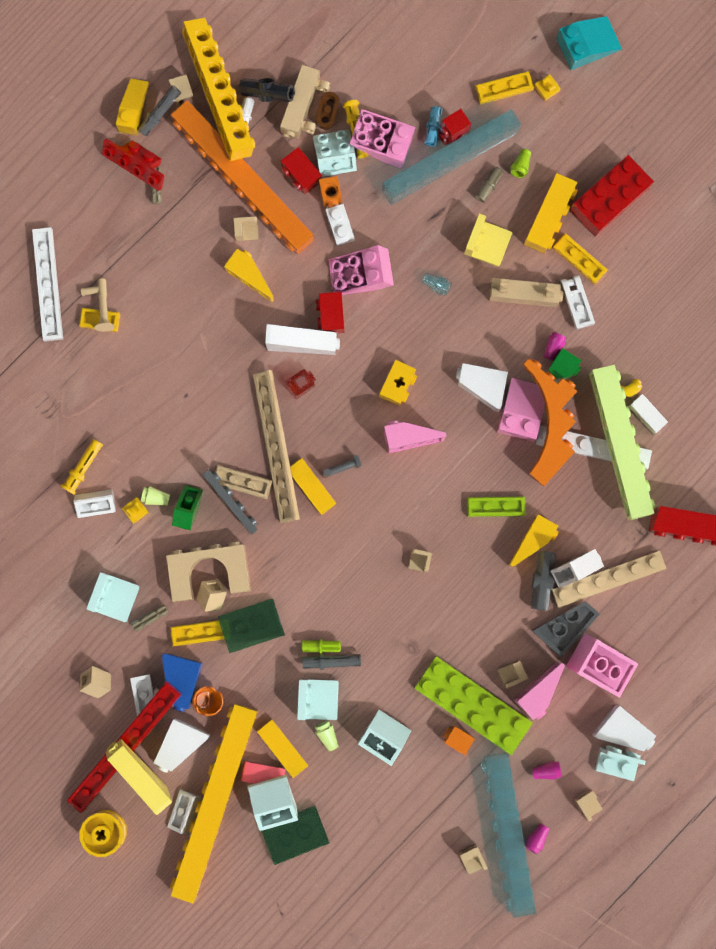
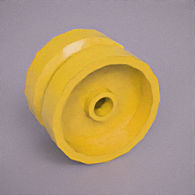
M110 809L99 810L82 823L79 831L80 843L88 854L95 857H107L124 843L127 836V825L124 818L118 812Z

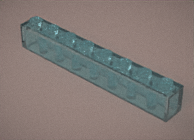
M511 109L382 183V191L390 204L393 205L519 133L522 124Z
M505 752L483 756L484 761L481 762L482 771L487 774L488 780L484 781L486 793H490L491 801H488L490 813L494 814V820L491 821L493 833L497 832L498 840H495L497 853L500 852L501 860H498L500 872H504L505 880H502L503 891L508 894V900H505L507 912H511L513 918L537 914L509 754Z

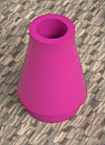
M552 332L549 335L543 357L554 361L565 346L566 337Z
M553 760L532 768L534 780H558V778L562 777L559 761L554 762Z
M540 823L527 837L524 847L538 855L539 851L542 852L550 829Z

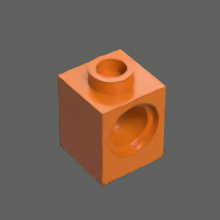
M338 176L319 179L323 206L331 208L342 203ZM329 190H333L336 192V194L334 196H328L326 195V192Z
M454 725L452 728L448 727L443 735V738H445L444 743L463 755H466L475 740L474 737Z

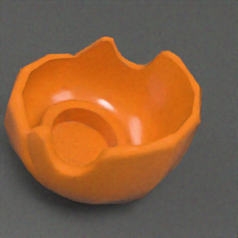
M211 686L199 687L194 691L191 699L193 709L203 716L216 715L223 706L221 692H218Z

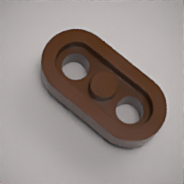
M326 92L321 97L316 114V124L320 129L327 130L334 125L339 107V97L334 92ZM332 101L333 105L329 106L327 102ZM323 119L329 120L327 123L322 122Z

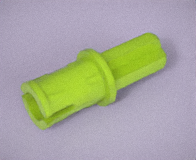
M322 639L302 641V652H320L322 654V652L341 651L340 641H323Z

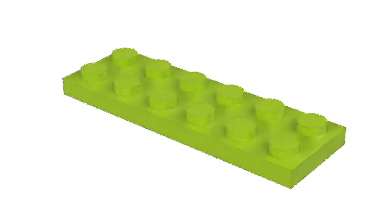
M435 656L414 688L510 755L513 754L533 722L437 656Z

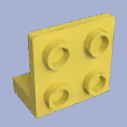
M479 214L464 254L499 267L512 232L485 222L486 216Z

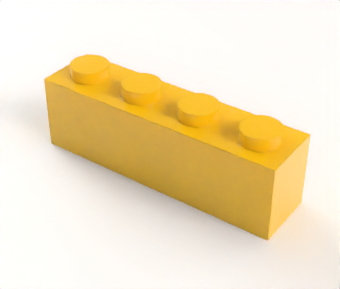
M556 173L524 243L525 246L543 254L547 249L551 250L555 241L552 238L554 232H559L563 224L560 222L562 215L566 217L570 206L567 205L569 199L573 200L578 189H575L576 181Z

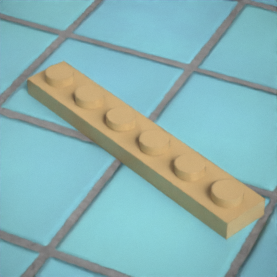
M657 551L587 576L561 588H554L551 592L557 608L667 568L661 552Z

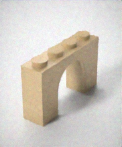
M240 542L228 543V547H221V544L211 545L208 550H202L201 547L191 548L190 552L183 553L182 550L171 551V555L166 556L172 602L194 599L191 582L192 571L197 563L208 558L217 559L226 567L231 594L251 591L245 545H240Z

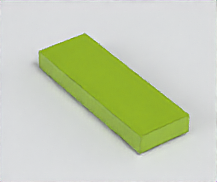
M468 497L467 514L468 517L526 516L525 497Z

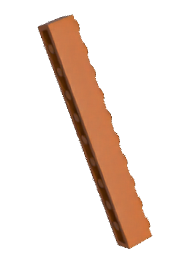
M188 100L171 114L172 125L175 129L183 131L185 139L191 145L194 143L197 146V152L203 158L207 157L210 160L209 164L216 172L219 170L223 174V180L228 185L232 184L235 187L234 191L236 194L248 201L247 205L249 208L261 215L259 218L265 225L269 224L273 228L272 232L278 239L282 237L286 242L285 246L290 252L295 251L298 255L314 241V234L243 159L229 160L220 134Z

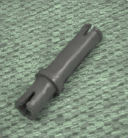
M172 85L151 112H148L147 118L138 127L139 132L144 136H148L155 125L161 122L162 116L182 93L177 87Z
M320 654V656L302 657L303 669L320 668V670L329 667L361 666V655L324 656V654Z

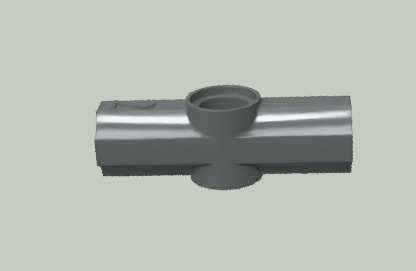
M538 551L536 571H534L532 579L533 595L531 609L548 611L550 591H552L554 584L551 570L554 568L555 553Z

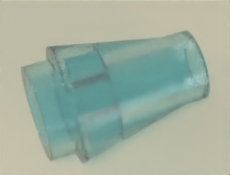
M428 273L425 274L422 281L423 284L440 296H446L452 285L448 278Z

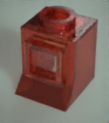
M305 369L285 380L286 385L294 393L296 400L315 387L314 381H316L311 371L306 372Z

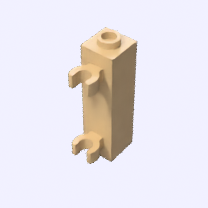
M302 65L294 86L295 95L293 101L288 103L280 126L281 133L285 137L299 139L301 131L314 135L316 124L305 121L316 90L326 93L330 89L329 82L320 80V70Z
M492 278L489 301L557 307L559 302L563 300V291L560 290L561 284Z

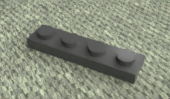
M207 470L203 476L252 535L258 530L255 527L258 523L251 515L249 517L243 512L245 507L239 500L235 502L231 498L233 493L227 485L224 488L219 483L221 478L215 471L210 472Z

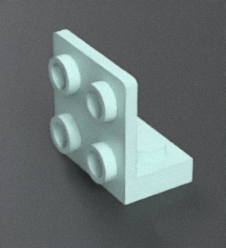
M349 130L313 136L319 172L322 177L357 171L354 147L350 145L351 135Z
M100 572L87 610L127 622L140 586Z
M300 679L297 720H337L339 682L335 680Z
M607 745L606 749L600 747L595 771L634 781L638 763L645 765L646 761L642 760L641 755L626 750L625 754H623L622 750Z

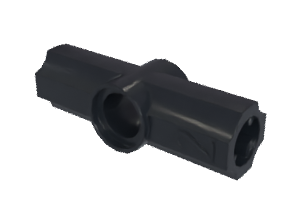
M243 78L238 85V91L242 96L256 97L262 102L274 100L291 102L295 95V88L292 84L274 82L272 78L259 80Z

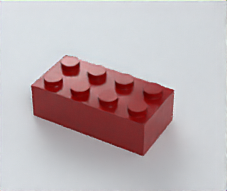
M628 154L572 205L570 211L596 237L649 190L654 181Z

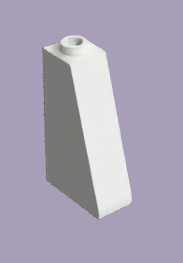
M267 324L265 344L268 351L335 355L336 350L340 349V338H337L336 332Z

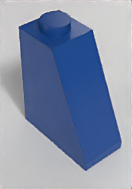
M163 653L162 660L165 680L182 693L173 704V709L185 712V709L191 708V699L196 690L203 663Z

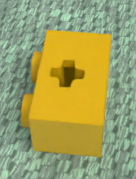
M395 360L379 397L398 406L402 402L406 403L410 394L407 392L409 385L413 386L418 377L415 375L416 369ZM399 380L403 381L402 385L397 388L396 382H399Z

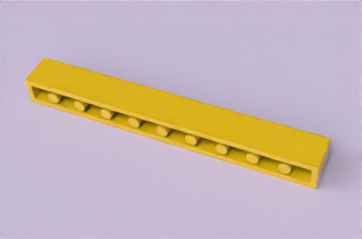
M237 703L234 707L230 706L227 718L230 720L228 726H223L220 737H223L221 745L218 744L214 756H217L215 764L211 763L208 775H211L209 783H204L201 793L205 795L203 801H199L195 813H198L196 821L192 820L189 832L192 834L190 840H185L182 851H185L183 859L180 858L176 870L179 873L177 879H172L169 888L172 890V897L192 904L196 900L258 710Z

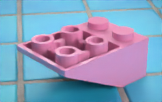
M362 109L350 145L386 164L402 169L414 136L415 127Z
M377 245L328 259L333 292H342V295L394 286L387 248Z

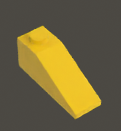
M130 78L116 121V126L120 133L138 136V127H140L149 82Z
M236 249L224 266L225 271L272 303L274 300L273 294L252 259V255L246 250L240 251Z
M539 514L536 515L508 566L514 567L548 544L550 540L554 541L559 533L557 531L558 525Z

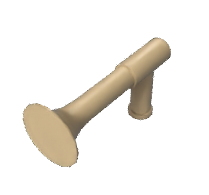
M98 279V286L81 288V294L85 296L98 293L100 321L94 328L97 331L107 332L115 327L109 322L107 316L106 279Z

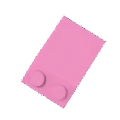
M511 378L497 430L498 433L531 442L537 439L545 406L537 384Z
M398 420L388 422L383 430L388 454L443 442L446 438L445 432L405 422L399 423Z
M584 633L566 667L620 698L638 663Z
M555 662L513 699L528 718L539 720L546 714L545 709L550 704L565 667L563 663Z

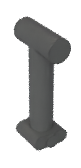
M355 455L352 460L325 469L322 472V477L328 478L353 467L360 468L361 462L359 457Z

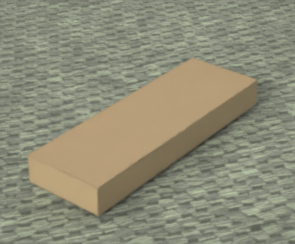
M217 465L215 472L221 478L219 483L222 487L227 485L229 489L268 499L273 481Z

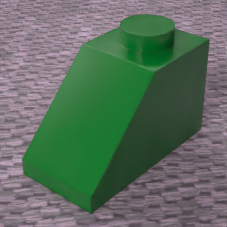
M562 348L547 372H550L556 378L555 382L562 378L564 380L570 379L572 375L576 377L582 368L579 366L582 360Z
M188 485L184 486L174 508L172 526L191 531L197 516L203 489Z

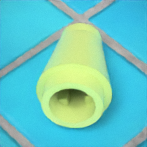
M151 486L149 488L144 487L141 502H144L145 505L168 506L170 494H166Z
M327 720L315 726V734L328 751H333L339 747L333 724H330Z

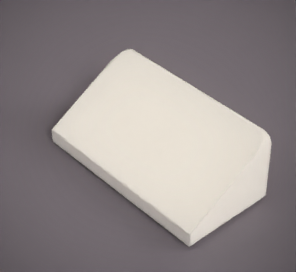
M643 394L628 406L653 435L668 423Z
M112 489L74 496L77 518L116 512Z
M180 790L167 828L180 834L190 835L189 828L192 820L195 821L197 813H195L198 802L202 801V797Z

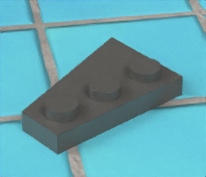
M584 601L532 632L556 654L563 657L600 614Z

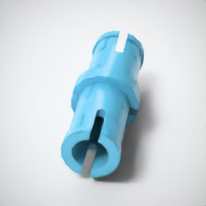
M437 106L431 107L429 122L426 124L427 134L424 144H427V146H436L438 131L441 128L440 120L443 109Z

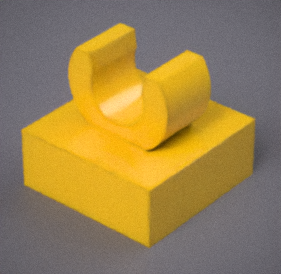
M551 74L534 85L544 101L560 92L561 89Z
M138 497L122 508L133 524L149 513Z

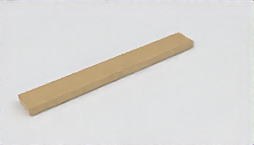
M266 370L253 374L280 523L300 520L273 373L272 370Z

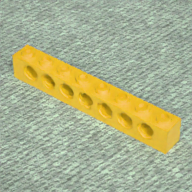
M205 18L184 21L182 34L229 160L233 161L251 157L255 148V142L253 137L249 135L247 121L243 119L242 107L236 101V91L230 85V75L228 72H225L223 57L219 56L217 41L213 40L212 28L210 24H207Z

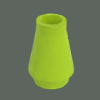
M521 149L511 165V174L514 177L524 178L528 174L531 156L529 150Z

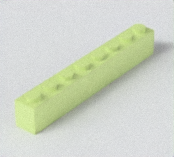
M615 365L593 369L589 373L627 520L650 516L654 514L655 503L653 499H650V484L648 480H645L644 476L645 465L640 461V447L634 439L635 428L630 424L629 420L631 416L630 409L625 405V391L619 383L621 380L620 372L618 369L616 370Z

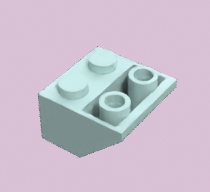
M378 710L358 741V745L392 766L412 730L381 710Z
M286 775L248 785L253 813L260 831L298 821L297 805Z

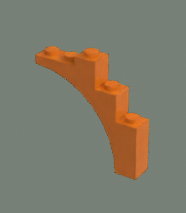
M528 358L522 366L533 377L539 387L547 414V432L544 445L536 463L528 474L541 486H545L575 453L572 449L574 446L567 439L562 440L561 438L576 422L573 419L575 417L574 414L568 409L563 410L562 408L574 396L577 390L575 389L576 385L568 378L566 380L562 378L556 383V378L550 372L545 373L540 369L542 365L538 361Z

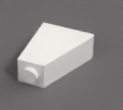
M464 363L461 368H457L455 379L459 380L458 386L495 412L501 410L508 372Z
M594 549L551 570V573L558 587L561 588L588 576L604 567L600 555Z
M619 705L613 707L592 734L595 738L641 751L649 750L654 745V738L656 737V735Z
M173 719L154 764L158 765L157 769L163 772L173 771L201 746L211 734L179 719Z

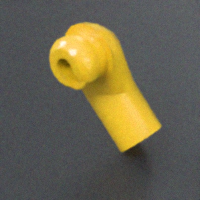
M633 379L631 384L626 387L621 386V388L624 389L626 397H632L640 392L642 385L639 379Z

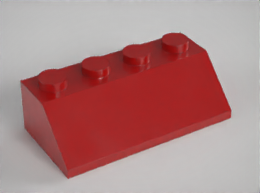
M658 506L655 508L654 514L651 515L649 532H654V536L665 537L666 534L673 535V539L676 540L690 538L692 542L700 544L708 541L711 542L712 546H716V515Z

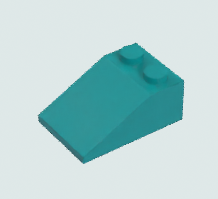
M607 16L578 21L559 29L556 37L570 70L622 50Z

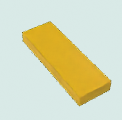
M527 71L475 85V90L481 105L533 91L534 86L530 73Z
M566 233L552 248L594 285L608 271Z
M303 458L290 467L293 479L321 515L337 504Z
M229 619L170 627L173 646L231 638Z
M273 719L257 731L292 778L309 766Z

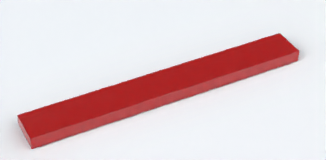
M167 681L118 738L116 743L122 739L134 752L182 693ZM106 754L66 800L80 814L117 772L114 766L107 760Z

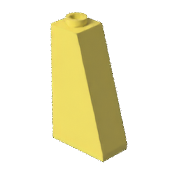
M122 739L117 743L113 742L107 748V760L156 815L172 803L168 787Z

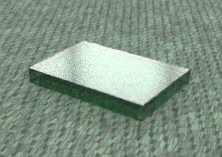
M274 599L218 616L229 654L285 635Z
M316 805L297 812L298 821L262 830L274 865L330 843Z

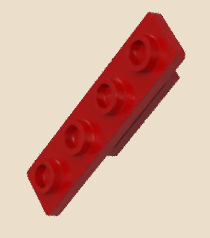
M109 139L103 140L101 154L154 189L162 190L165 176L154 169L161 165L162 159L133 140L122 147Z

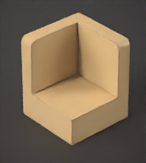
M187 74L169 79L170 86L173 85L182 92L175 100L177 107L181 106L180 100L193 96Z
M257 217L234 218L236 241L259 239Z
M413 549L408 569L427 573L432 553Z
M219 579L202 581L196 600L204 612L219 610L222 608L227 591Z
M515 661L497 670L505 688L512 687L528 679L521 661Z
M91 666L80 674V692L100 698L111 690L110 673Z
M591 789L574 798L587 821H591V817L602 810L601 805L596 799L597 796Z
M476 844L458 852L468 874H472L482 868L484 870L488 869Z

